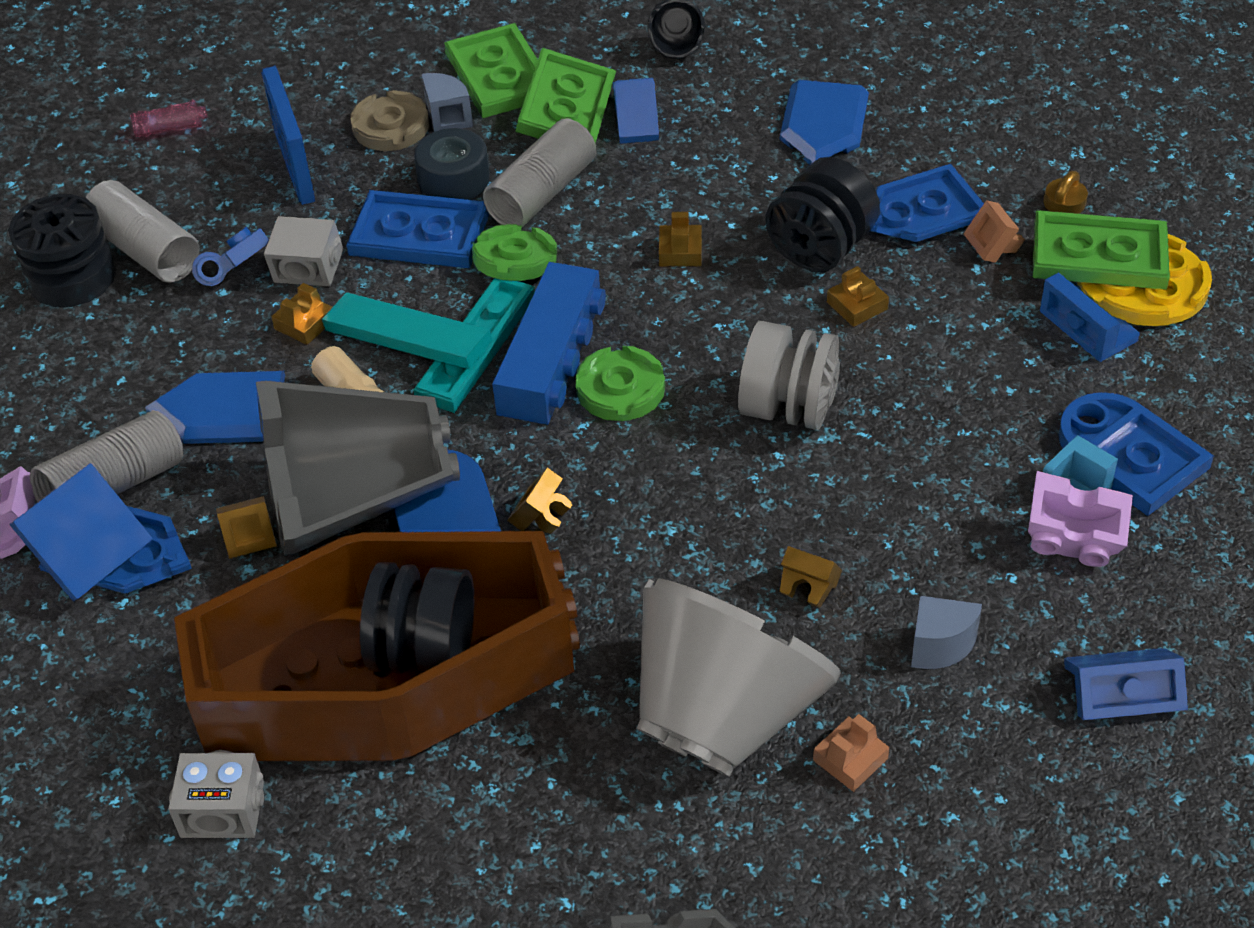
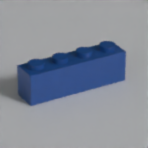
M548 262L492 383L496 415L548 425L555 408L563 406L568 377L576 375L577 368L579 367L582 345L589 344L593 331V319L595 315H601L604 309L606 292L605 289H600L599 270Z

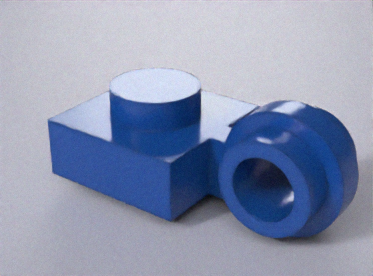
M246 226L226 241L231 248L221 256L214 252H205L198 255L192 264L194 278L205 286L219 284L223 281L228 271L266 246L269 239L261 228L251 233ZM212 261L216 264L217 273L213 277H206L202 273L201 268L204 262Z

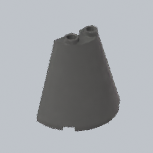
M275 381L256 382L269 492L283 556L296 554L452 481L460 480L456 453L448 454L447 447H444V443H450L448 418L446 415L439 416L435 397Z

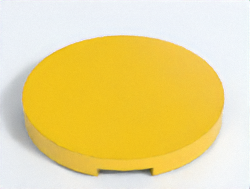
M1168 234L1170 279L1167 290L1077 282V285L1080 286L1084 294L1111 316L1135 325L1164 326L1189 319L1203 308L1210 292L1212 273L1206 261H1201L1193 252L1185 248L1187 242Z

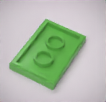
M515 23L444 42L445 54L461 82L466 86L469 96L482 118L523 107L538 59Z
M542 48L515 132L539 139L557 121L571 119L583 125L596 143L616 71Z
M1038 210L1034 220L1033 278L1047 279L1059 272L1068 281L1167 290L1170 279L1167 221Z

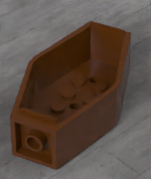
M543 531L358 533L341 537L175 616L174 622L186 703L204 752L211 753L217 750H226L233 753H255L257 761H394L414 756L574 672L572 651L580 649V640L574 619H577V609L571 588L564 589L561 581L565 579L559 550L549 551ZM382 561L393 562L401 569L403 565L415 564L420 571L422 585L430 568L435 566L469 570L473 578L475 596L474 623L470 648L422 674L417 669L415 655L408 670L402 674L392 671L387 677H377L375 675L377 671L368 670L364 666L361 655L360 625L365 589L375 565Z

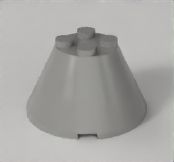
M658 578L655 585H653L654 581L648 579L643 589L640 721L636 729L658 740V744L684 757L690 754L702 760L701 763L730 777L734 767L742 763L837 683L841 674L839 668L823 654L796 637L791 636L788 642L781 638L767 635L760 631L765 620L745 610L673 581Z

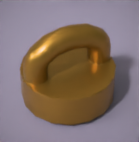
M1070 171L1064 178L1053 180L1047 185L1044 205L1048 211L1080 214L1084 210L1088 192L1087 188L1079 182L1080 175L1077 171Z

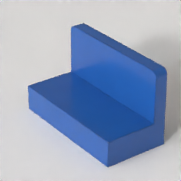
M1059 272L1045 279L1040 312L1099 362L1138 341L1140 333L1125 320L1111 316L1084 294L1079 285H1073Z
M1165 648L1064 658L1065 669L1075 675L1078 717L1082 720L1188 710L1184 657Z

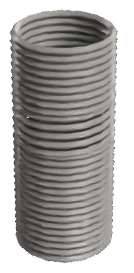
M571 119L557 121L495 178L493 182L485 187L483 192L484 204L491 216L501 225L517 224L521 225V228L524 227L553 197L594 160L596 144L592 135L579 122Z
M108 180L94 186L86 195V198L97 208L106 239L163 282L172 283L183 279L192 271L193 261L200 252L198 240L120 182Z
M152 410L34 466L30 473L33 494L37 502L41 501L90 463L93 464L115 493L119 494L181 463L183 445L171 421L162 413Z

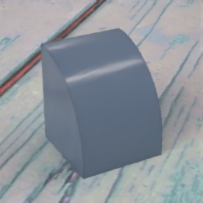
M440 73L422 74L426 107L433 131L473 127L469 93L466 86L460 80L450 75Z
M920 596L911 667L938 669L953 665L965 658L974 647L977 639L982 604Z

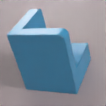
M1077 435L1045 465L1043 473L1070 479V484L1079 490L1090 491L1098 487L1111 489L1118 458Z

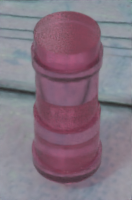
M196 99L190 100V102L169 105L165 108L148 111L142 110L138 111V113L130 114L136 137H147L151 134L172 130L201 128V119L208 118L206 106L198 107Z

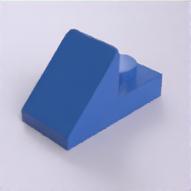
M642 78L613 82L619 143L658 141L659 128L654 79Z

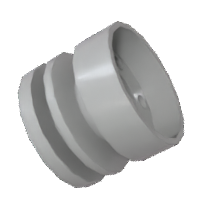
M758 320L747 345L740 376L738 393L740 414L773 420L781 402H786L787 424L797 425L805 408V427L815 430L820 429L827 410L833 402L840 371L838 335L824 333L816 350V331L805 330L797 348H792L791 326Z

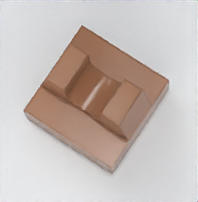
M987 200L963 233L983 260L995 263L1002 253H1016L1025 241L1022 235L1017 234L1019 228L1000 204Z
M858 714L854 719L846 718L814 748L813 761L854 792L888 760L890 747L877 738L875 726Z

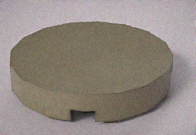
M388 91L386 92L387 96L377 98L376 94L366 97L355 106L351 113L352 133L358 143L369 149L379 151L401 150L421 140L430 127L429 114L425 103L421 98L409 92Z

